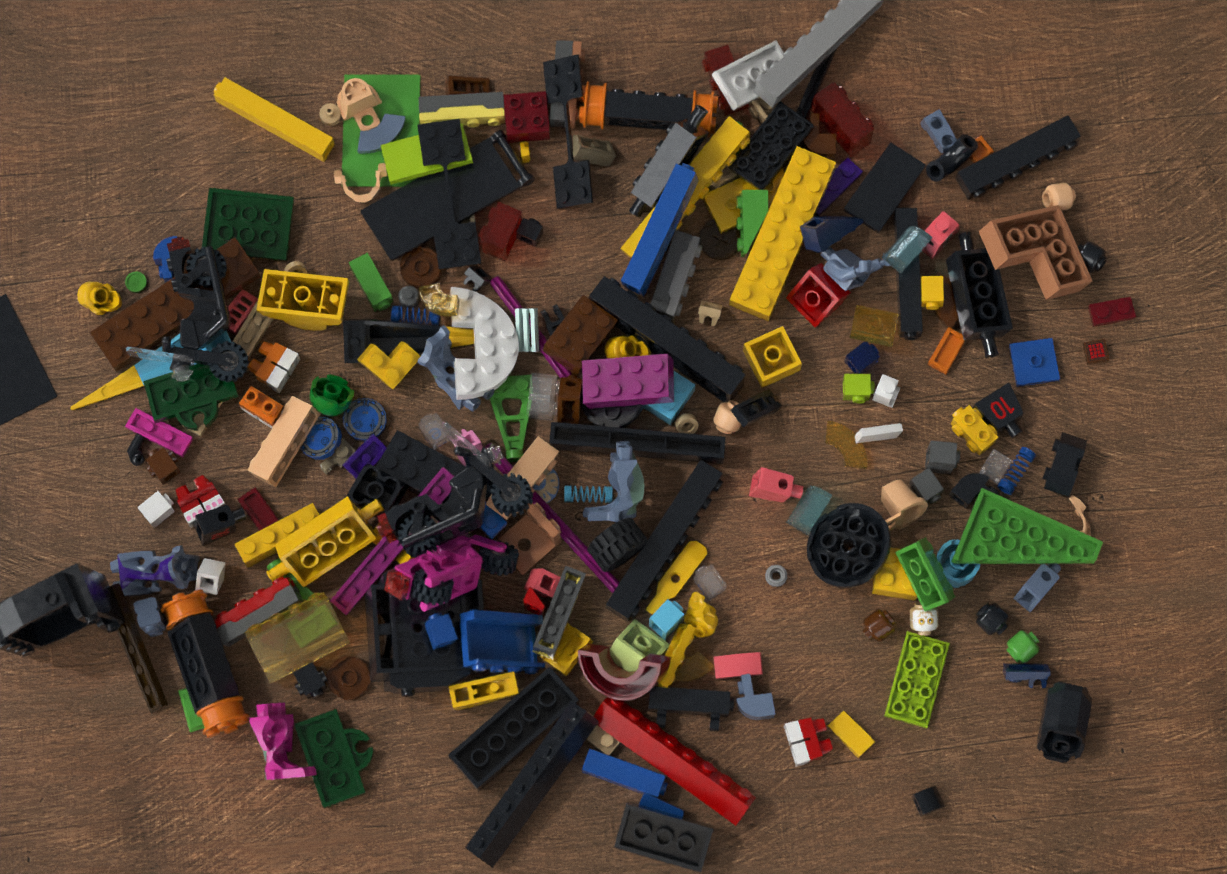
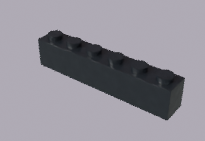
M1069 115L958 171L955 179L968 200L973 197L975 199L980 198L986 193V190L990 188L997 189L1005 183L1004 181L1010 178L1012 180L1017 179L1023 174V171L1038 168L1041 162L1046 159L1051 161L1057 158L1060 152L1073 150L1078 146L1081 135Z

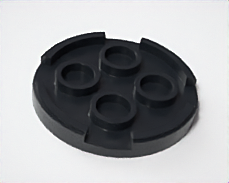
M582 391L581 406L583 412L596 426L626 427L638 418L644 405L638 404L589 409L583 404Z

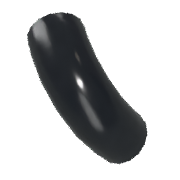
M962 134L945 153L927 164V176L932 181L937 182L952 174L977 150L978 144L975 139L967 134Z

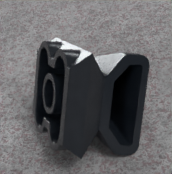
M367 463L362 468L347 496L360 509L377 498L382 504L384 511H381L374 517L379 522L385 523L388 521L385 512L399 505L407 489L405 483L396 477Z

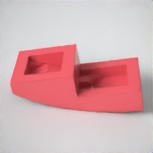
M760 652L714 657L715 676L718 680L741 677L744 674H750V676L763 675Z

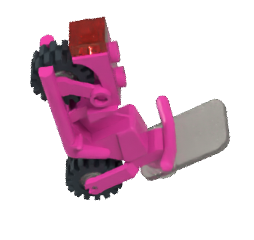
M431 516L435 523H438V521L433 516ZM468 532L437 546L436 551L433 549L431 551L427 550L426 554H422L389 570L384 590L399 600L409 599L411 590L413 597L418 598L417 600L421 602V610L427 611L474 590L478 585L481 569H484L485 572L490 571L492 575L497 573L498 576H502V573L505 576L509 573L512 574L516 570L519 552L517 548L514 549L515 546H509L508 542L502 543L501 540L497 542L479 535L472 536V533ZM473 544L480 546L479 553L473 549Z

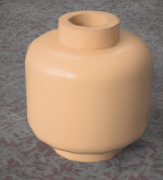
M1064 182L1047 186L1042 195L1045 207L1059 205L1061 211L1070 209L1076 199L1074 189Z
M729 400V402H723L718 406L713 418L717 430L725 434H732V432H737L740 429V422L730 411L735 405L739 404L738 402Z

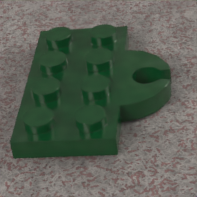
M196 364L185 368L188 371L176 374L177 371L143 381L155 423L177 417L181 425L193 431H199L198 425L194 422V417L197 414L205 415L203 423L208 428L217 418L219 412L218 403L239 397L234 381L226 382L219 380L213 375L210 367L206 365Z
M337 709L294 724L308 766H314L316 769V775L312 777L324 809L366 794L359 772L366 769L372 761L374 748L369 747L366 752L358 753L355 747L360 741L368 742L371 740L367 734L354 728L343 729Z

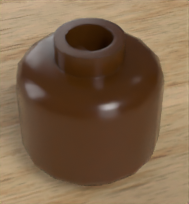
M876 609L863 620L865 626L863 632L869 640L874 638L876 641L882 642L895 631L894 625L896 621L886 609L884 611Z

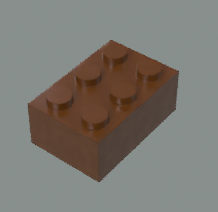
M582 295L546 341L542 351L578 376L582 370V361L592 358L615 328L618 320L585 295Z

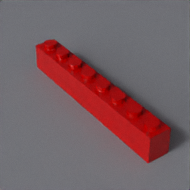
M606 697L593 717L599 721L597 726L735 826L756 799L749 790L739 786L731 777L721 773L713 764L703 760L695 751L681 744L674 736L663 731L656 723L645 718L638 710L633 709L623 700Z

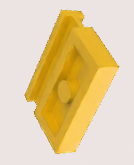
M567 623L554 658L549 659L544 656H540V658L567 676L579 661L578 650L588 643L592 644L593 641Z

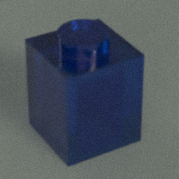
M864 341L846 355L844 362L854 374H863L878 363L879 351L873 344L869 345L867 341Z

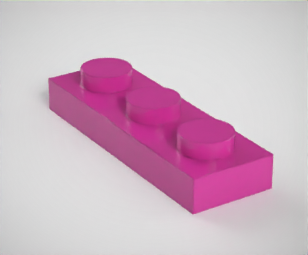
M135 408L125 425L126 429L172 451L182 458L193 441L192 436L162 421L155 423L153 416Z

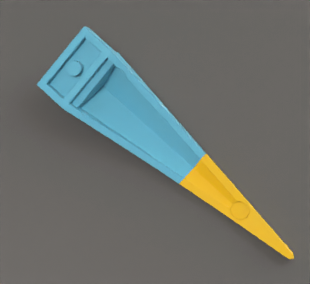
M227 331L223 332L202 350L212 352L211 350L213 347L216 348L217 344H222L224 341L231 342ZM179 333L171 339V345L182 348ZM161 346L104 386L72 405L70 409L76 410L143 387V381L177 371L170 370L174 358L167 357ZM190 362V363H191V366L197 364V363H194V362Z

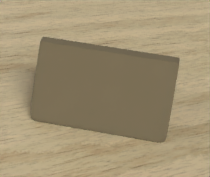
M578 134L573 135L574 160H589V163L606 167L611 165L616 154L610 141Z

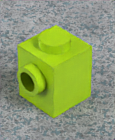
M844 374L843 400H852L856 404L869 401L875 389L874 381H871V374Z

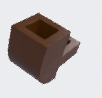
M811 113L809 122L814 125V128L801 143L803 149L834 161L836 156V134H819V114Z

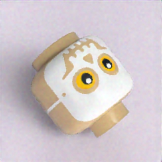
M920 602L915 603V606L910 609V628L918 631V635H931V631L938 628V609L933 608L925 612Z

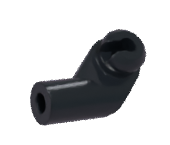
M137 433L129 445L127 453L131 463L135 466H140L145 460L141 446L146 438Z

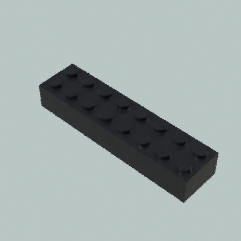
M604 276L589 295V299L618 320L615 327L628 336L633 335L639 342L643 341L655 355L668 354L673 359V366L676 370L722 402L734 400L743 388L746 376L740 366L736 364L731 365L726 361L724 355L717 351L714 353L708 349L709 346L704 341L691 337V333L687 329L675 326L670 317L664 314L661 316L655 312L656 309L648 302L644 304L638 300V296L631 290L625 291L614 278L608 279Z

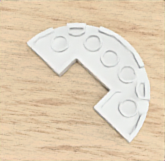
M451 287L452 327L473 328L475 359L455 358L456 400L481 397L484 393L500 387L514 369L519 350L517 332L509 316L491 299L475 291Z

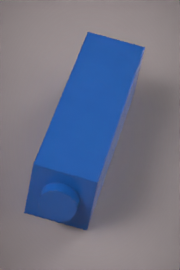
M590 748L582 767V773L640 794H649L657 799L659 794L664 796L668 784L664 782L665 775Z

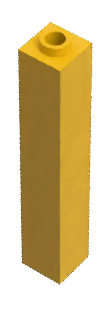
M226 77L222 82L217 83L214 88L216 102L323 162L335 146L333 137Z

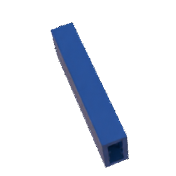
M685 163L682 166L679 164L675 165L621 279L624 288L643 297L699 180L692 166Z

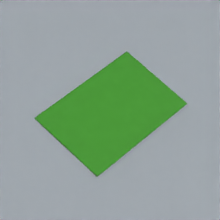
M344 75V84L349 79L359 78L375 89L382 101L381 104L373 107L380 122L384 114L406 117L403 130L395 141L419 135L417 124H419L418 97H420V75ZM366 115L362 118L361 122L363 125L369 126L373 123L374 119L372 116ZM354 117L343 120L342 173L347 180L346 185L348 187H375L377 181L375 175L378 165L385 163L382 150L374 153L359 154L357 150L361 130ZM387 173L386 177L381 178L380 187H403L415 179L391 185Z

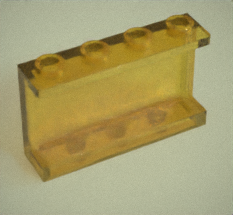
M325 592L315 593L307 601L301 604L295 603L287 611L281 614H273L267 621L261 624L256 623L245 632L246 638L270 684L350 643Z

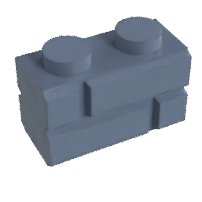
M153 597L134 603L139 627L150 637L163 634L162 631L167 629L166 621L163 617L164 613L160 611L162 606Z

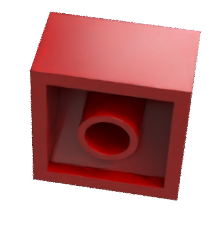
M822 263L810 268L786 297L815 328L839 308L851 294L849 290L845 291L823 270L824 265Z

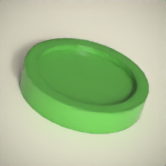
M132 272L126 277L125 285L130 292L140 293L146 288L147 279L141 272Z

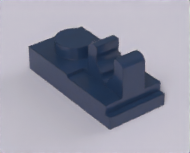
M1003 663V673L1006 680L1010 682L1028 680L1029 687L1033 688L1034 681L1039 679L1041 687L1046 688L1048 676H1051L1048 664Z

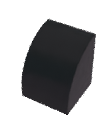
M936 786L929 787L912 795L920 817L945 807Z

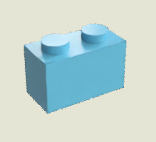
M667 599L649 618V627L663 640H666L678 628L679 624L683 622L684 613L682 611L684 609L676 601L671 602Z

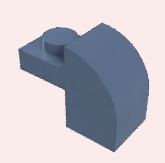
M750 674L741 675V681L737 682L739 695L743 694V697L736 698L735 702L738 710L745 717L752 720L774 718L775 709L772 693L754 695Z

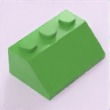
M926 537L895 552L925 612L955 598L953 587L948 582L943 572V567L938 562L933 552V547Z

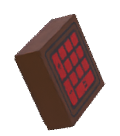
M1105 339L1083 343L1087 365L1109 361Z

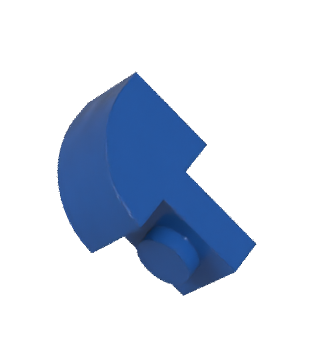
M178 236L162 240L156 246L153 253L155 264L160 265V278H163L165 283L174 277V272H169L166 259L170 258L169 251H174V247L181 246Z

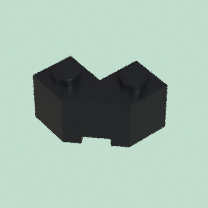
M1062 432L1060 439H1055L1051 451L1055 452L1051 467L1045 468L1042 477L1043 480H1046L1044 489L1069 497L1078 474L1080 462L1085 453L1087 440Z

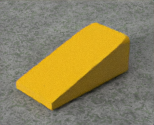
M845 711L828 725L833 733L857 758L863 755L875 743L870 735Z

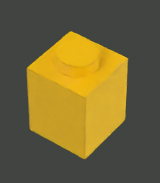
M921 276V306L926 307L928 310H936L939 307H943V276Z

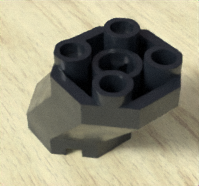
M1057 682L1054 683L1052 688L1048 689L1044 698L1037 738V749L1043 751V756L1046 759L1065 763L1069 761L1070 757L1075 756V759L1081 757L1085 747V738L1092 707V697L1089 695L1086 687Z

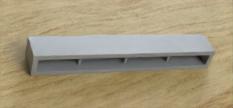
M840 0L837 5L838 7L835 10L830 9L821 23L817 21L812 26L811 32L808 35L803 34L794 48L789 47L780 61L775 60L766 74L763 72L758 76L755 81L757 84L754 92L773 108L882 6L884 0Z

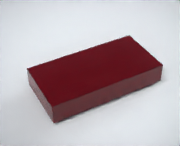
M256 487L237 499L259 531L279 521Z

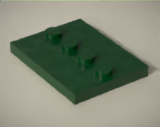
M209 188L202 247L212 246L216 250L233 238H236L248 257L287 261L295 198Z

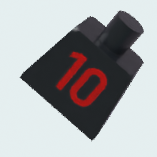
M1009 382L974 404L973 408H976L982 414V420L987 425L991 424L996 429L997 434L1006 429L1011 438H1015L1023 432L1017 421L1022 418L1024 413Z
M224 505L195 515L194 527L202 546H205L236 532V523L247 518L242 507L231 511L229 505Z

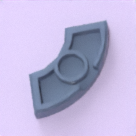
M384 114L382 121L377 127L369 131H360L358 153H374L382 150L381 145L395 141L403 130L406 117Z

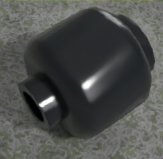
M1088 241L1084 245L1081 243L1078 246L1088 272H1099L1108 259L1105 257L1106 251L1092 241Z
M987 602L976 613V623L987 635H993L994 633L1000 635L1008 627L1006 622L1009 616L997 603L989 604Z

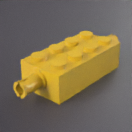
M347 496L275 544L278 556L282 562L266 571L268 577L273 582L290 572L304 588L377 539L368 520L384 511L382 504L376 498L373 502L360 509Z

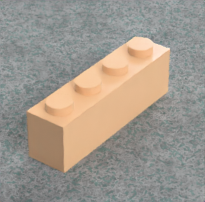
M292 396L285 404L283 412L272 426V430L267 438L262 442L260 450L251 460L247 470L256 478L276 488L321 413L317 412L312 405Z
M538 436L507 475L508 477H510L511 473H515L516 477L518 474L522 475V478L527 480L532 493H534L533 487L535 484L540 486L546 478L544 474L546 470L551 472L558 461L555 458L559 451ZM516 489V493L520 496L521 490ZM490 496L486 505L508 520V516H505L504 513H499Z

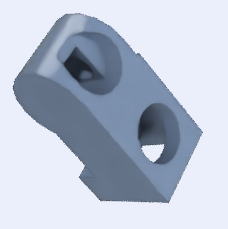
M940 109L921 121L920 125L924 131H927L941 153L946 152L957 141Z

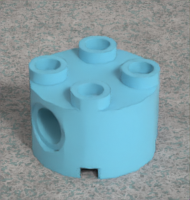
M955 539L943 544L936 558L942 565L948 582L953 588H959L972 581L980 568V564L952 563V558L960 541Z

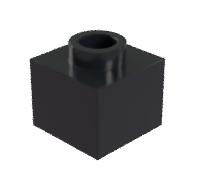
M523 218L517 229L516 237L522 242L537 247L543 234V226L535 219L529 218L528 220Z

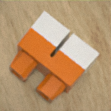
M264 341L258 352L266 357L265 360L261 363L253 359L248 369L256 375L258 381L265 383L272 390L280 393L288 381L289 375L291 376L301 359L298 353L276 342L273 345Z
M250 386L239 402L241 410L259 419V421L270 428L278 420L284 407L253 386Z

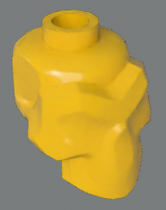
M85 282L78 289L77 297L80 305L90 309L96 315L113 312L122 306V299L119 293L109 283Z
M633 335L629 337H612L605 345L607 359L651 355L649 347L643 341L639 342Z
M693 592L689 599L687 612L684 615V622L696 628L693 633L695 636L700 638L709 637L715 632L718 625L716 609L704 601L705 596L698 592Z

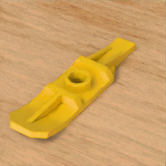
M689 541L658 582L657 594L645 609L647 612L653 615L667 599L670 600L677 596L707 556L705 546L698 541ZM678 575L680 577L679 582L674 583L671 580L672 576Z

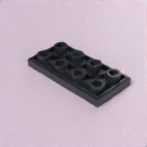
M780 101L750 138L746 148L741 149L737 154V158L732 165L728 166V169L756 189L765 190L793 155L796 147H799L812 131L814 125Z
M890 142L843 211L852 217L862 218L864 225L879 234L922 173L926 164Z

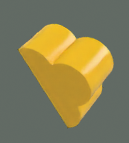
M264 269L256 310L266 317L284 320L285 323L296 328L322 331L327 328V325L333 326L342 323L349 279Z

